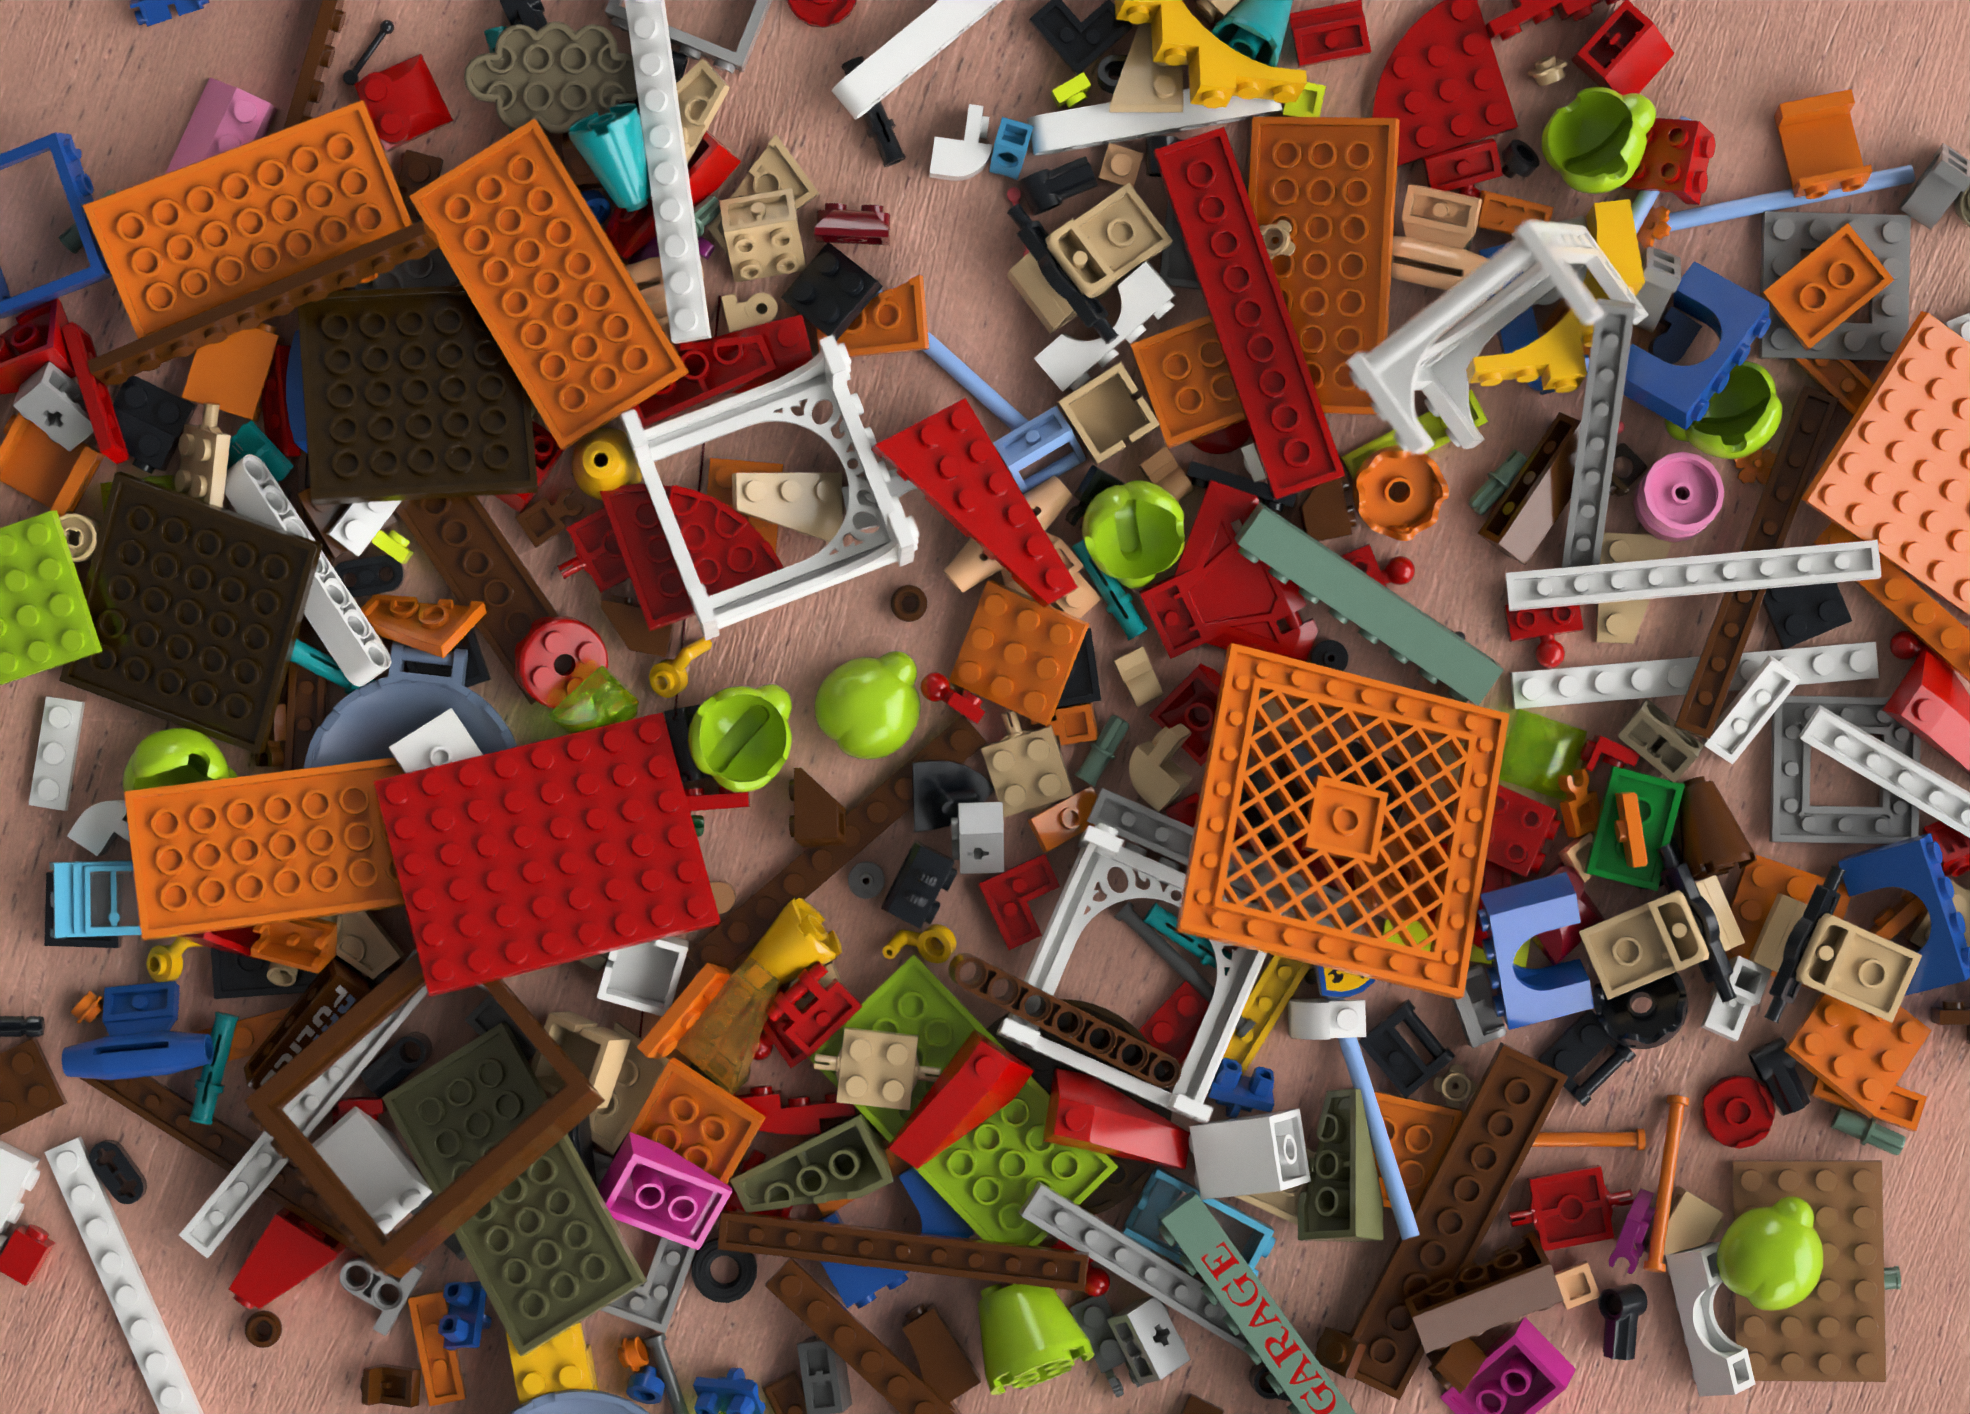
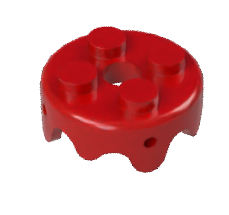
M569 616L539 618L531 624L529 633L516 645L514 677L517 684L532 699L548 708L562 710L583 705L595 696L606 679L608 654L605 644L594 629L576 618ZM562 654H569L572 659L571 668L565 673H557L554 668L556 658Z

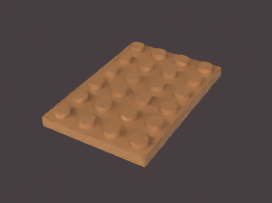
M1733 1160L1734 1221L1741 1214L1751 1209L1771 1207L1784 1197H1799L1806 1201L1813 1210V1228L1821 1240L1824 1257L1823 1269L1817 1285L1804 1300L1792 1307L1772 1311L1761 1310L1754 1307L1746 1297L1735 1293L1736 1344L1747 1348L1754 1380L1886 1382L1882 1160Z

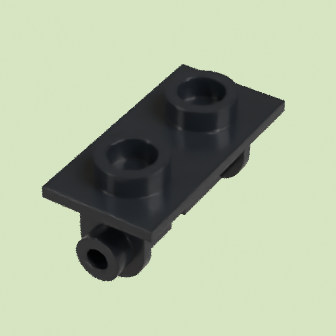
M700 704L664 711L669 737L682 782L712 777L701 772L695 766L688 745L689 727Z

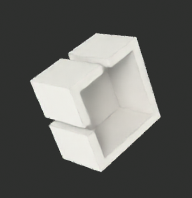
M670 936L609 952L597 998L663 1016L673 1003L688 951L689 941Z

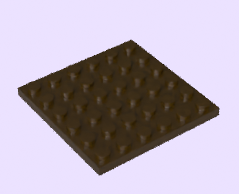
M462 285L334 291L320 301L307 302L297 307L312 505L538 492L530 397Z
M124 472L115 473L83 590L103 652L64 664L59 681L253 753H264L323 544Z

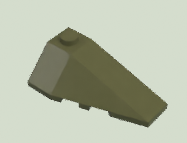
M1361 1089L1327 1091L1316 1132L1319 1138L1315 1158H1310L1308 1163L1309 1171H1311V1182H1308L1306 1192L1301 1191L1298 1202V1240L1333 1242L1383 1240V1199Z
M861 1112L730 1179L746 1213L788 1208L795 1205L826 1203L833 1200L857 1199L894 1181L883 1142L876 1128Z

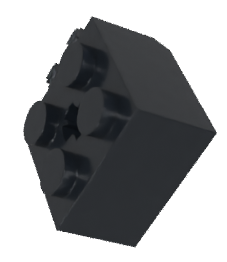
M915 840L882 903L881 909L920 929L924 921L931 925L940 908V902L936 901L940 890L943 889L948 892L957 874V870L952 868L954 860Z

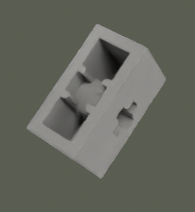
M50 361L20 385L13 407L24 418L31 420L46 432L52 441L59 443L69 452L94 432L80 386Z
M1003 802L958 803L959 818H951L952 860H960V874L1004 873Z
M1154 1296L1137 1299L1107 1319L1139 1385L1162 1380L1191 1360L1185 1349L1183 1339L1178 1335L1169 1317L1167 1307Z

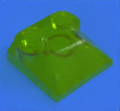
M601 665L552 710L548 716L569 734L631 720L637 714L639 701L623 681Z
M1517 709L1503 751L1499 780L1564 801L1566 793L1559 787L1558 776L1571 775L1573 778V769L1576 768L1588 731Z

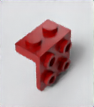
M1656 118L1654 125L1646 134L1647 144L1640 165L1633 176L1621 187L1634 190L1673 192L1685 204L1699 205L1701 195L1706 191L1708 185V175L1706 172L1709 158H1712L1715 153L1716 142L1714 134L1700 121Z
M1498 784L1486 860L1528 879L1532 872L1538 875L1546 859V854L1542 853L1546 840L1553 841L1562 821L1556 819L1559 812Z

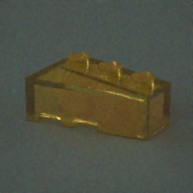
M751 957L732 974L676 1047L677 1050L731 1095L749 1079L753 1057L758 1051L760 1044L759 1038L764 1023L768 1019L765 1011L773 1003L779 980Z

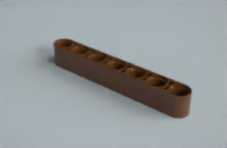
M961 953L950 961L948 967L949 976L953 982L963 989L1157 1087L1170 1088L1180 1079L1181 1066L1178 1061L1156 1047L972 954ZM973 962L976 966L974 977L968 981L961 980V967L966 963ZM999 979H1006L1008 982L1007 992L1001 997H994L992 992L994 983ZM1038 995L1041 1002L1039 1009L1034 1013H1027L1025 1011L1026 1000L1031 996ZM1064 1012H1071L1073 1017L1072 1024L1068 1028L1060 1030L1057 1026L1058 1017ZM1097 1028H1103L1104 1040L1097 1046H1091L1090 1034ZM1130 1044H1134L1137 1051L1136 1056L1129 1062H1123L1121 1055L1123 1049ZM1166 1060L1168 1063L1167 1073L1161 1078H1155V1065L1160 1061Z

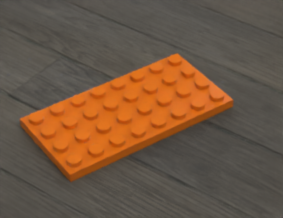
M364 99L83 205L138 339L413 224Z
M1253 116L1248 197L1259 226L1277 225L1280 220H1285L1292 226L1290 237L1291 242L1296 246L1295 252L1291 256H1285L1284 254L1275 256L1271 263L1324 414L1377 415L1371 405L1374 400L1366 389L1363 391L1354 383L1350 376L1352 369L1346 361L1358 352L1372 351L1388 338L1400 120L1397 118ZM1275 237L1273 238V243L1277 244L1279 239Z
M535 118L409 196L425 224L436 234L441 251L560 449L565 450L689 373Z
M395 758L124 791L142 940L405 906L374 788V781L405 774Z

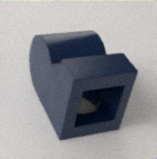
M1671 306L1665 310L1659 320L1666 328L1661 335L1655 337L1650 342L1648 352L1669 364H1674L1683 357L1702 328V325Z

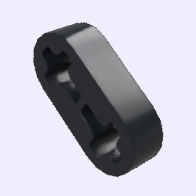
M104 1140L92 1148L89 1162L111 1195L118 1202L132 1204L145 1195L147 1181L119 1142ZM102 1148L106 1152L110 1150L115 1152L116 1156L113 1157L112 1161L118 1168L117 1171L109 1162L105 1164L100 1162L99 1158L103 1156ZM119 1173L127 1181L134 1179L137 1182V1186L134 1188L135 1196L130 1192L122 1193L120 1188L124 1186V1182L118 1175Z

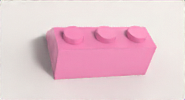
M209 78L166 173L266 136L278 109L271 103L237 87Z

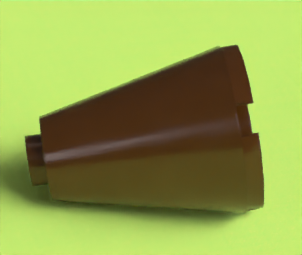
M1704 776L1684 781L1683 784L1685 785L1679 805L1683 863L1687 864L1693 880L1698 881L1713 875L1729 873L1728 870L1734 868L1737 862L1740 869L1757 861L1755 852L1714 781H1706Z

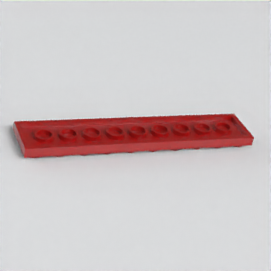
M1221 127L1155 149L1153 152L1273 499L1277 500L1344 477L1345 473L1225 128Z

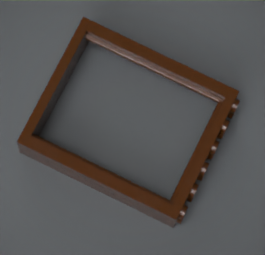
M417 952L244 1100L251 1110L247 1114L248 1118L260 1131L265 1130L270 1136H273L274 1139L270 1144L283 1159L288 1158L293 1164H296L297 1167L293 1172L306 1187L311 1186L316 1192H319L320 1195L316 1198L317 1202L330 1216L334 1214L343 1222L339 1228L353 1244L357 1242L366 1250L362 1256L376 1272L380 1270L385 1276L391 1274L400 1279L605 1101L503 979L483 983L484 987L566 1084L388 1238L282 1108L425 986Z

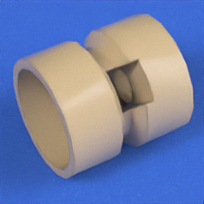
M67 514L59 517L73 562H91L102 523L91 516L80 514Z

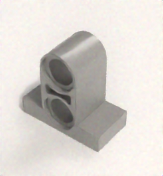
M1942 143L1934 154L1933 161L1906 195L1899 209L1928 229L1933 228L1961 191L1964 192L1970 185V161Z
M1647 247L1641 256L1645 283L1635 297L1649 315L1638 324L1633 325L1653 332L1672 292L1675 293L1680 284L1681 258L1655 247Z
M357 1255L341 1268L339 1278L344 1289L383 1311L373 1329L386 1336L420 1280L426 1266L418 1263L400 1279L391 1274L385 1276L380 1270L376 1272L363 1256ZM358 1265L363 1267L367 1272V1280L363 1283L355 1282L350 1276L351 1266ZM392 1284L396 1286L399 1291V1298L395 1301L385 1299L381 1292L382 1285Z

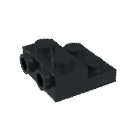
M135 375L128 377V380L122 384L113 403L128 455L135 458L132 465L150 474L153 473L155 468L166 471L179 444L180 437L184 432V424L189 423L197 405Z

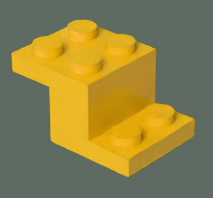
M581 1322L521 1357L506 1331L519 1404L544 1394L562 1390L589 1389L599 1391L591 1345H585Z

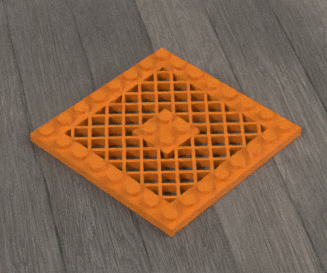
M1231 643L1227 646L1176 931L1458 1000L1463 998L1509 714ZM1260 691L1269 693L1258 701ZM1286 698L1304 703L1293 710ZM1271 699L1275 700L1284 714L1283 717L1273 723L1262 708V705ZM1307 707L1319 723L1318 726L1308 732L1296 715ZM1321 707L1339 712L1328 719ZM1256 716L1264 729L1252 736ZM1342 716L1354 732V734L1343 741L1331 724ZM1356 716L1374 721L1362 727ZM1287 720L1299 737L1286 745L1276 727ZM1376 725L1379 726L1389 741L1378 750L1366 733ZM1391 725L1409 730L1397 736ZM1322 729L1334 746L1323 754L1311 738L1312 735ZM1425 733L1442 737L1443 739L1432 745ZM1265 734H1268L1278 750L1268 758L1264 756L1255 742ZM1413 734L1423 749V752L1414 758L1410 756L1401 740ZM1358 738L1368 754L1367 757L1359 762L1355 761L1346 747L1348 743ZM1301 742L1313 759L1302 767L1290 751V749ZM1446 742L1458 759L1448 767L1436 751L1437 748ZM1391 747L1403 763L1394 771H1391L1381 756V753ZM1336 751L1348 767L1347 770L1337 776L1325 759ZM1250 752L1257 765L1245 772ZM1426 755L1438 772L1428 780L1425 779L1416 765V762ZM1279 756L1283 757L1292 771V774L1282 780L1279 779L1269 764ZM1370 760L1373 761L1383 778L1372 785L1360 768ZM1317 765L1324 776H1316L1312 784L1305 771ZM1461 765L1457 783L1450 771ZM1259 769L1262 770L1272 785L1260 794L1248 777ZM1405 769L1408 770L1417 784V787L1408 793L1404 791L1395 775ZM1351 773L1359 785L1339 780ZM1295 777L1307 794L1297 802H1294L1284 787L1286 783ZM1439 778H1442L1452 793L1450 797L1442 802L1430 786L1431 783ZM1385 782L1397 798L1396 801L1386 806L1388 793L1375 790V788ZM1243 787L1251 800L1239 807ZM1274 791L1286 807L1285 810L1275 816L1263 800L1264 797ZM1419 791L1423 793L1432 807L1422 815L1419 814L1410 800V797ZM1310 800L1306 820L1298 807ZM1455 800L1451 818L1444 806ZM1253 804L1266 821L1254 830L1242 813ZM1399 804L1402 805L1411 819V822L1401 829L1389 812ZM1290 813L1301 830L1288 838L1278 823V820ZM1436 813L1446 828V831L1434 837L1424 819ZM1237 822L1244 836L1233 842ZM1384 822L1391 835L1380 842ZM1268 826L1280 843L1269 852L1257 836V833ZM1414 826L1426 842V844L1415 851L1403 834ZM1303 835L1301 849L1315 852L1305 860L1301 858L1292 842ZM1449 835L1447 852L1445 853L1438 842ZM1394 839L1406 856L1395 864L1383 848V846ZM1247 840L1259 856L1258 859L1249 865H1246L1236 849L1237 846ZM1430 848L1440 863V866L1430 873L1418 857L1419 854ZM1281 849H1284L1294 864L1293 868L1283 874L1271 857ZM1318 857L1330 874L1320 882L1316 881L1307 867V864ZM1331 857L1350 862L1338 869ZM1378 858L1385 871L1373 878L1366 865L1372 867L1376 864ZM1229 859H1231L1238 872L1226 879ZM1261 862H1263L1274 879L1262 888L1250 871ZM1407 862H1410L1420 877L1418 881L1410 886L1407 885L1398 871V868ZM1353 866L1365 883L1352 891L1342 873ZM1296 871L1299 872L1309 887L1308 890L1296 896L1286 880L1287 877ZM1443 871L1441 888L1439 889L1432 877ZM1387 875L1390 876L1400 891L1389 900L1377 884L1378 881ZM1240 876L1243 877L1253 893L1242 901L1239 900L1229 883ZM1331 880H1334L1344 898L1333 905L1321 888ZM1423 883L1435 900L1425 908H1422L1412 892ZM1275 885H1278L1288 903L1277 910L1265 894L1267 890ZM1366 889L1370 890L1379 904L1377 908L1368 914L1356 897ZM1311 893H1313L1324 910L1312 919L1300 902ZM1223 894L1227 898L1228 902L1222 901ZM1402 897L1414 913L1413 916L1403 922L1392 907V904ZM1256 898L1264 911L1245 907L1244 905ZM1346 902L1349 903L1359 919L1346 927L1336 911L1337 908ZM1292 907L1299 919L1279 914ZM1437 907L1435 924H1433L1426 913ZM1381 911L1385 913L1394 927L1384 935H1381L1371 920L1373 916ZM1328 916L1335 928L1315 923ZM1417 919L1429 936L1418 944L1406 928V926ZM1362 924L1370 937L1352 933L1351 931ZM1398 933L1405 945L1385 940ZM1432 942L1430 951L1421 950V948Z

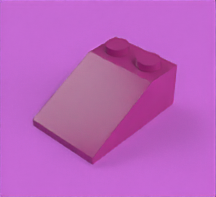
M632 1132L627 1134L597 1188L613 1219L696 1250H700L733 1192L730 1186L663 1144Z
M1523 1317L1484 1352L1487 1356L1486 1360L1461 1394L1452 1386L1448 1391L1445 1390L1440 1398L1455 1414H1536L1567 1388L1576 1369L1526 1317Z

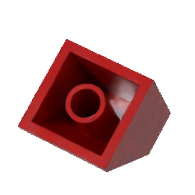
M284 1207L275 1214L228 1290L235 1294L233 1298L244 1307L252 1309L255 1306L261 1309L334 1261L347 1246Z

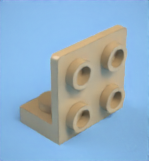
M792 188L719 201L723 230L735 282L805 270L806 262Z

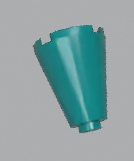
M1242 0L1214 25L1211 33L1241 54L1270 67H1276L1280 58L1293 0Z
M626 103L609 107L611 113L599 116L598 112L577 121L570 126L568 134L570 140L618 208H626L627 212H631L648 204L646 199L651 196L640 113L635 103Z

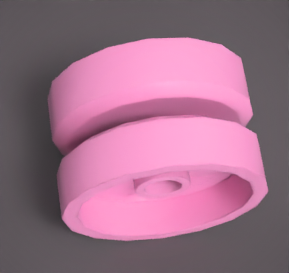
M1687 452L1668 454L1655 462L1637 485L1633 501L1636 517L1647 532L1660 540L1669 542L1690 540L1702 532L1714 520L1722 508L1724 498L1722 479L1713 464L1700 455Z

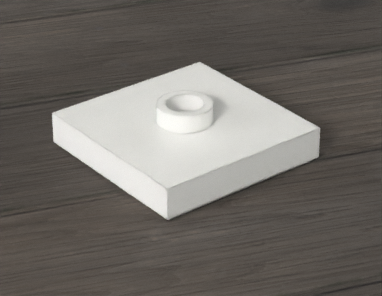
M452 708L389 747V751L404 773L483 755Z

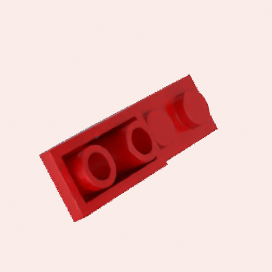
M1511 0L1515 9L1489 21L1486 28L1490 41L1499 36L1502 41H1506L1522 32L1521 25L1533 20L1535 25H1538L1555 16L1553 12L1555 8L1562 21L1572 17L1574 22H1577L1594 13L1592 6L1604 0ZM1605 0L1607 6L1619 1Z
M772 1085L751 1087V1094L736 1095L735 1089L725 1090L766 1117L759 1128V1131L791 1135L821 1134V1119L856 1115V1107L853 1104L836 1102L837 1092L824 1094L825 1100L811 1102L810 1096L788 1098L789 1104L782 1105L781 1090L772 1091Z

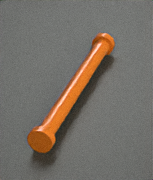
M1667 1095L1666 1103L1670 1106L1648 1261H1644L1643 1265L1644 1270L1665 1273L1666 1269L1663 1257L1684 1107H1688L1689 1098L1679 1095Z
M1636 1129L1635 1132H1539L1532 1147H1635L1637 1151H1644L1646 1135L1644 1129Z

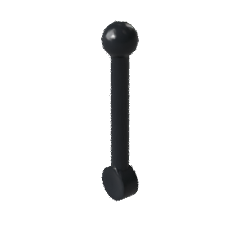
M384 20L381 22L379 33L352 70L344 73L343 80L346 84L353 86L358 82V73L386 34L393 32L394 24L392 21Z

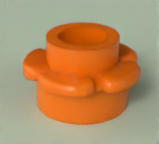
M89 991L72 1009L70 1013L78 1019L77 1024H80L82 1020L90 1024L102 1011L103 1006L99 1003L102 999L101 995L97 997L92 991Z
M638 1336L632 1339L626 1337L622 1339L621 1347L617 1350L621 1365L624 1368L630 1367L633 1372L640 1371L641 1366L649 1363V1353L644 1341Z

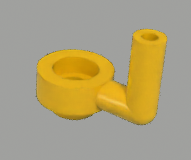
M703 636L682 648L675 659H665L654 665L649 674L652 689L664 698H672L684 691L688 684V674L685 668L692 659L711 649V640H705Z
M933 924L928 926L922 933L904 929L899 930L884 946L882 953L887 959H893L905 945L918 947L920 954L927 961L943 963L953 954L957 942L949 928L940 924ZM936 938L941 940L943 944L939 943Z
M177 937L171 945L153 947L146 961L150 976L157 982L175 981L182 973V954L189 947H203V945Z

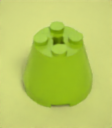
M996 1284L980 1291L982 1299L977 1305L985 1378L992 1395H1000L1006 1392L1004 1386L1012 1385L1014 1389L1020 1388L1022 1390L1043 1383L1071 1371V1367L1075 1365L1074 1361L1081 1357L1082 1361L1085 1362L1094 1357V1351L1089 1339L1053 1288L1012 1284L1002 1288L1001 1284Z

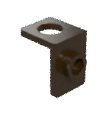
M1620 443L1616 447L1614 460L1620 456L1627 457L1633 464V470L1626 478L1617 477L1612 471L1609 493L1611 496L1614 494L1618 497L1627 495L1630 492L1628 487L1647 469V465L1625 443Z

